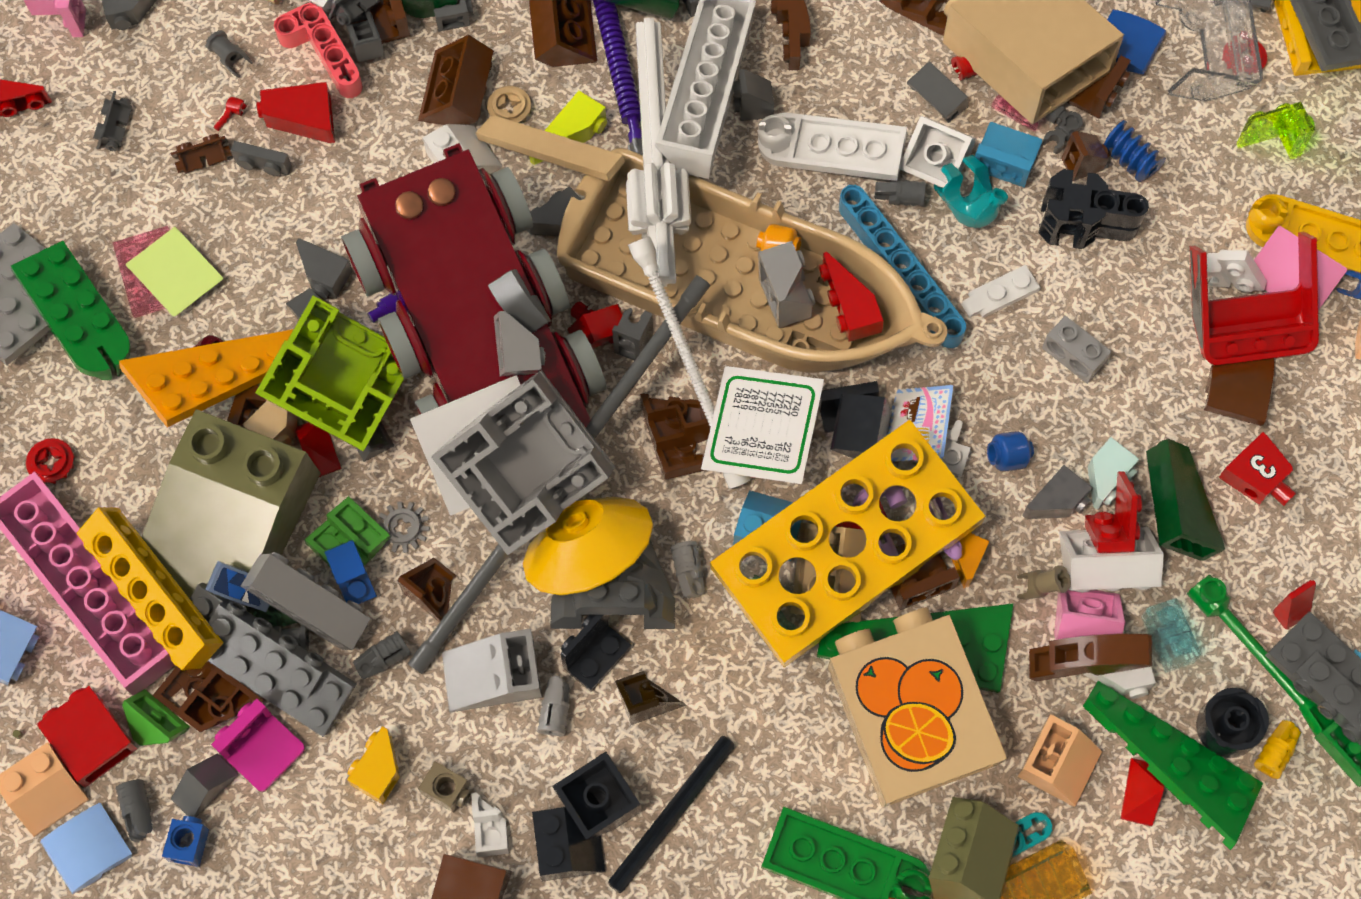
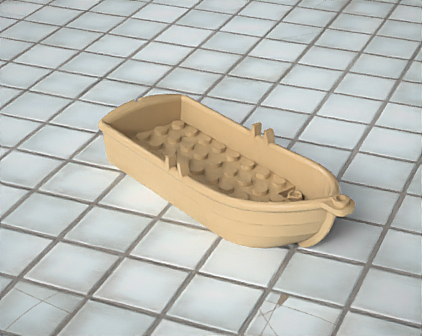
M616 148L611 152L623 155L625 163L609 181L586 174L575 189L576 193L585 196V198L578 200L575 197H571L567 205L559 232L557 259L565 267L566 274L571 280L665 318L663 316L664 313H662L663 309H660L661 306H659L660 302L656 299L657 295L654 294V288L651 287L652 284L648 280L649 277L644 274L643 269L633 259L628 244L642 239V234L633 235L628 230L627 174L634 168L644 170L643 155L625 148ZM689 175L691 224L687 233L683 235L674 234L676 283L667 284V287H664L667 292L666 296H669V303L674 308L696 275L706 280L710 287L680 325L778 366L808 373L852 367L874 359L895 348L909 346L916 342L928 347H936L945 341L947 336L945 323L929 314L921 313L913 293L903 278L886 260L870 248L846 235L785 213L781 201H777L775 207L772 208L761 203V193L757 192L755 197L750 199ZM771 224L794 228L797 232V237H801L800 250L805 260V267L802 268L805 276L803 284L805 289H811L815 299L811 318L781 328L777 326L759 282L758 252L761 249L756 247L757 238L760 231L765 232ZM828 252L875 295L883 318L882 333L848 342L845 332L840 333L836 316H839L837 307H831L827 291L831 290L828 281L823 282L819 271V265L823 263V253ZM929 330H932V331H934V332H936V333H935V334H932V333H929L928 331H929Z

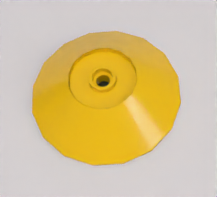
M620 497L575 501L562 511L555 523L536 535L529 544L523 561L526 581L540 592L556 595L587 592L612 581L631 567L649 545L654 526L649 510L634 499Z

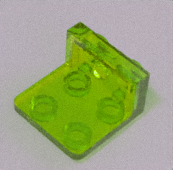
M1302 102L1291 105L1285 103L1278 106L1275 110L1265 113L1259 111L1252 114L1248 118L1236 145L1239 149L1279 137L1290 160L1301 157L1315 131V123L1313 118L1307 114Z

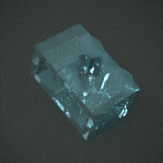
M1177 598L1150 606L1141 616L1148 634L1152 636L1153 646L1165 673L1194 664L1202 655Z

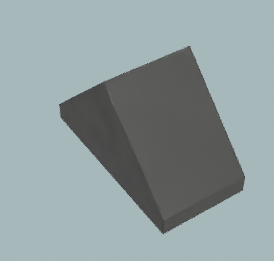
M217 753L186 770L171 800L187 816L197 817L239 774Z

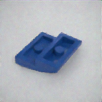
M1113 9L1107 20L1124 34L1116 62L1122 55L1131 60L1127 71L1144 75L1166 35V30L1139 16Z

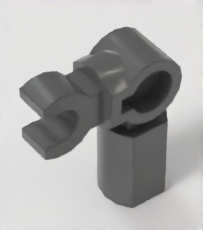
M1062 105L1046 115L1045 118L1058 125L1054 131H1049L1045 134L1042 144L1045 146L1049 141H1055L1057 145L1053 153H1060L1065 140L1069 141L1071 133L1075 131L1080 132L1083 124L1081 115L1077 112H1066V108Z

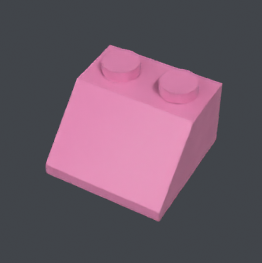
M1069 589L1066 593H1058L1054 630L1055 640L1090 635L1123 634L1125 620L1120 594L1097 590L1081 593L1074 590L1070 591Z

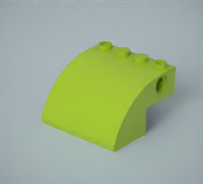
M313 295L289 339L285 340L255 394L364 452L404 378L384 336L345 316L336 307Z

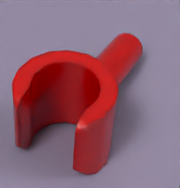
M230 97L226 102V111L213 128L219 131L233 113L242 116L243 112L241 109L245 110L247 107L244 100Z

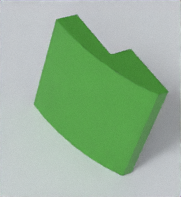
M348 496L326 515L327 521L305 538V544L330 567L324 551L353 539L365 566L389 540L390 534Z

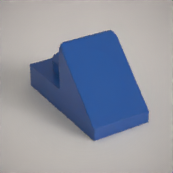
M353 539L324 551L346 603L350 600L360 604L377 597Z

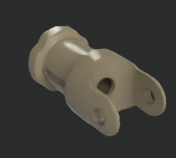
M1059 565L1050 571L1035 570L1017 575L1019 579H1028L1027 592L1018 594L1017 598L1023 600L1041 598L1055 591L1066 593L1071 585L1067 569Z

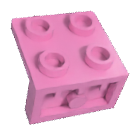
M24 0L31 15H61L64 27L69 29L72 37H84L86 8L82 0Z

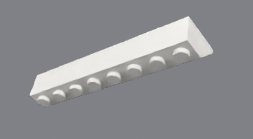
M699 0L655 143V147L670 163L675 164L677 170L685 169L688 175L709 179L733 95L734 81L737 80L738 70L741 66L752 27L756 0H706L704 2Z

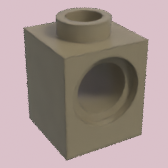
M436 761L418 788L423 796L453 813L457 806L460 808L464 807L471 794V791L468 790L470 784L467 779ZM444 783H454L455 790L452 794L448 796L439 794V789Z

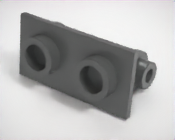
M333 0L330 5L332 9L328 19L331 20L337 16V21L341 25H349L363 14L358 5L367 12L378 5L380 0Z
M113 91L111 100L106 98L104 100L100 114L106 117L103 124L97 123L93 136L94 139L98 140L96 149H99L100 144L106 145V149L117 151V148L122 145L121 142L126 128L115 124L127 125L132 106L129 99H115L116 91Z

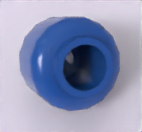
M1019 431L999 433L993 437L987 446V457L990 464L1002 472L1026 468L1030 458L1034 455L1032 442Z

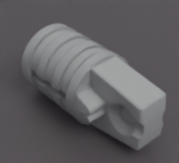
M696 541L680 542L670 548L673 554L672 558L676 569V577L686 598H696L705 594L703 568Z

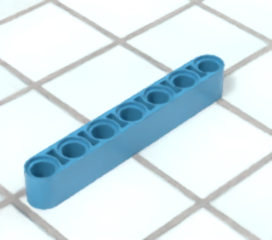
M857 185L844 187L840 193L839 212L866 247L881 256L899 273L913 293L921 313H926L942 320L947 329H953L958 333L956 335L947 333L946 339L941 345L946 348L958 347L966 331V322L866 192ZM847 201H855L857 204L851 205ZM863 222H871L874 225L867 226L864 225ZM879 243H887L890 247H882ZM896 264H903V265H905L907 268H905V269H900V268L896 267L895 265H896ZM918 285L921 286L924 290L917 291L913 289L912 286ZM936 307L941 312L934 313L930 311L929 308Z

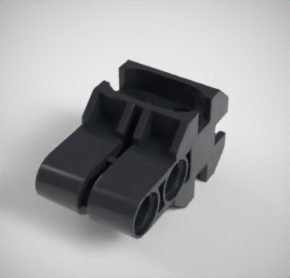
M1063 169L1051 177L1041 204V212H1045L1041 224H1039L1038 231L1049 245L1059 246L1060 234L1074 235L1073 248L1084 249L1095 241V237L1130 241L1137 235L1149 208V203L1144 196L1137 193L1109 190L1108 184L1096 173L1088 172L1086 185L1072 183L1074 170Z

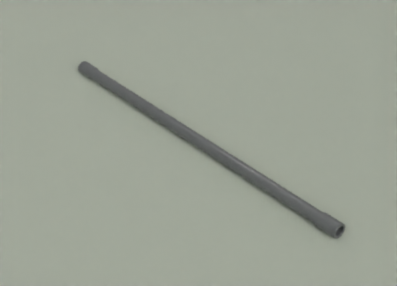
M698 275L694 277L673 308L679 324H681L690 310L697 305L710 287V284ZM664 320L591 418L586 429L594 439L673 335L666 323L667 320ZM499 544L429 638L421 644L407 663L419 673H424L438 654L442 644L509 556Z

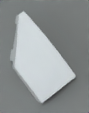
M476 792L471 793L477 857L509 854L506 819L502 817L499 809L490 806L481 799L479 794Z

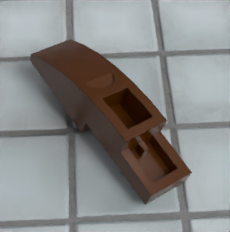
M771 0V15H776V24H782V38H788V44H783V61H788V70H800V47H810L811 38L810 19L805 1Z
M1149 634L1079 636L1051 640L1048 646L1029 649V679L1033 681H1044L1085 673H1092L1098 676L1153 666L1152 636Z

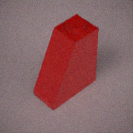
M327 82L260 90L261 101L256 103L259 119L264 118L268 128L327 143H335L331 94Z

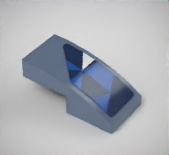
M217 561L205 590L267 612L269 607L268 603L241 587L249 572L242 568Z

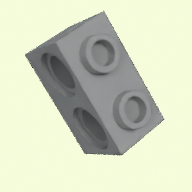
M1066 315L1048 333L1042 346L1043 350L1087 384L1106 364L1112 352Z

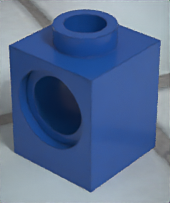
M183 816V820L172 819L162 857L168 862L200 867L209 829L202 824L201 819L196 817ZM188 833H193V842L188 847L182 848L180 844L182 837Z

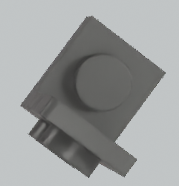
M459 0L460 4L445 5L434 9L438 32L470 26L469 16H474L471 0Z

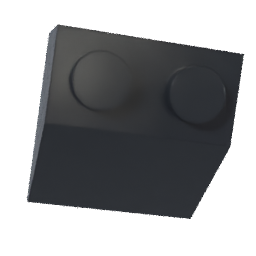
M607 752L599 755L552 786L586 841L618 828L642 812L641 804Z
M565 807L532 812L539 874L542 882L605 872L601 835L586 841Z

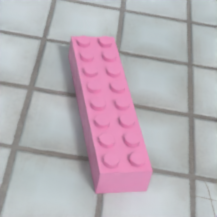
M34 471L0 496V530L122 686L133 696L147 688L175 665L163 645L154 639L153 632L146 623L137 617L136 610L130 602L119 593L117 585L110 576L102 571L97 559L85 549L84 542L77 535L80 529L79 525Z

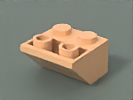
M1050 714L1043 724L1018 777L1075 807L1102 751L1080 729Z

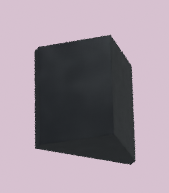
M849 393L841 394L830 450L855 459L886 437L892 415L886 398Z

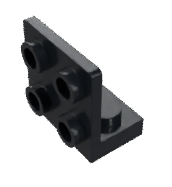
M589 615L582 623L583 629L576 637L571 635L561 646L562 652L560 655L563 669L590 692L594 690L632 648L628 641L609 626L607 615Z

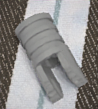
M552 675L548 680L545 696L541 704L542 708L537 728L538 733L559 737L565 736L566 720L570 707L568 703L570 687L568 683L563 682L564 680L560 676Z

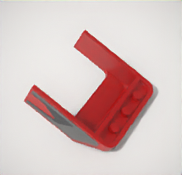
M1304 231L1298 232L1299 284L1296 288L1216 300H1208L1207 252L1195 245L1189 246L1192 319L1200 351L1205 360L1213 365H1224L1307 354L1316 348L1319 341L1316 237Z

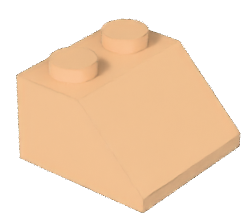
M48 742L0 774V793L33 837L89 800L80 784L75 780Z

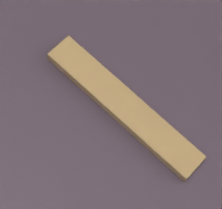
M491 115L476 132L477 138L480 141L609 181L625 163L621 154L495 115Z

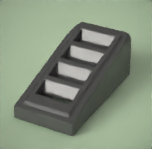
M360 8L363 11L362 16L352 23L364 19L367 20L355 24L351 23L346 25L356 58L359 62L381 57L384 55V51L370 10L365 12Z

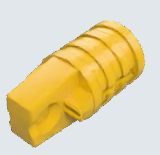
M1285 720L1280 722L1272 735L1267 739L1266 744L1258 755V759L1254 763L1256 769L1273 779H1280L1286 764L1289 763L1290 757L1295 752L1294 750L1301 732L1293 722Z

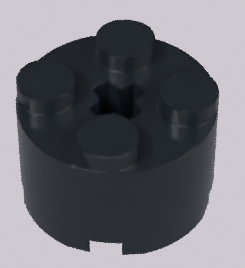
M1227 688L1217 692L1201 708L1196 720L1197 734L1202 744L1224 758H1237L1247 754L1261 742L1269 726L1268 713L1262 701L1241 688ZM1229 722L1235 723L1237 727L1235 728L1232 724H1229Z

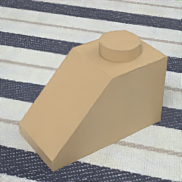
M267 400L242 425L246 429L290 445L292 439L297 435L298 416Z

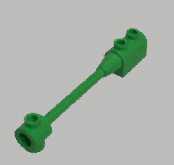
M1210 574L1203 578L1187 592L1190 599L1206 617L1219 616L1299 706L1298 709L1313 732L1315 740L1354 784L1360 787L1361 746L1350 741L1343 734L1342 728L1333 719L1330 720L1324 717L1319 712L1318 705L1308 697L1301 695L1294 688L1293 682L1265 656L1268 652L1228 609L1231 597L1226 592L1225 584L1220 579L1213 578Z

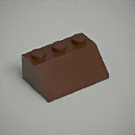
M529 0L535 60L551 67L597 63L590 0Z
M466 35L435 50L418 121L441 125H470L477 122L481 115L483 96L487 90L486 83L492 68L491 61L494 50L471 35Z

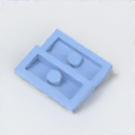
M101 803L88 808L41 839L40 842L72 894L102 878L103 873L132 857V852Z

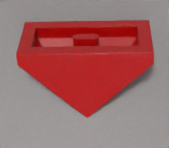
M309 422L297 426L296 433L301 448L308 454L320 471L319 477L342 469L328 432Z
M1131 758L1120 819L1152 827L1163 795L1164 785L1147 770L1149 764L1146 761Z

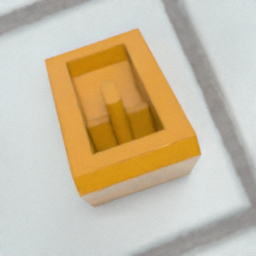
M969 533L960 540L962 557L958 560L952 559L963 588L970 586L989 543L988 540Z

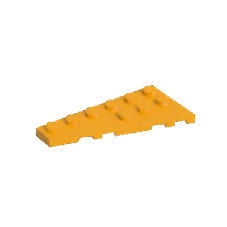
M294 329L120 360L119 365L122 372L168 428L193 416L196 409L203 411L261 383L285 340L289 339Z

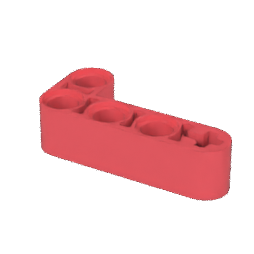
M310 2L276 18L274 29L279 43L283 47L294 48L310 41L333 83L343 97L354 98L362 92L363 85L358 68L322 8ZM347 75L350 81L344 79L343 76Z

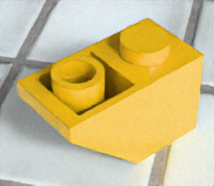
M382 726L378 733L373 732L365 745L367 750L362 758L355 759L347 773L349 775L347 781L351 786L383 805L400 779L392 736L388 729Z

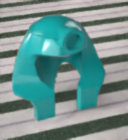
M974 155L965 157L962 160L974 173L972 191L968 196L962 197L960 187L964 180L962 173L952 163L944 165L941 171L946 176L948 183L944 188L935 184L933 187L952 211L956 220L964 226L981 228L991 224L997 218L1001 205L1007 201L1008 195L1000 188L992 189L988 167Z

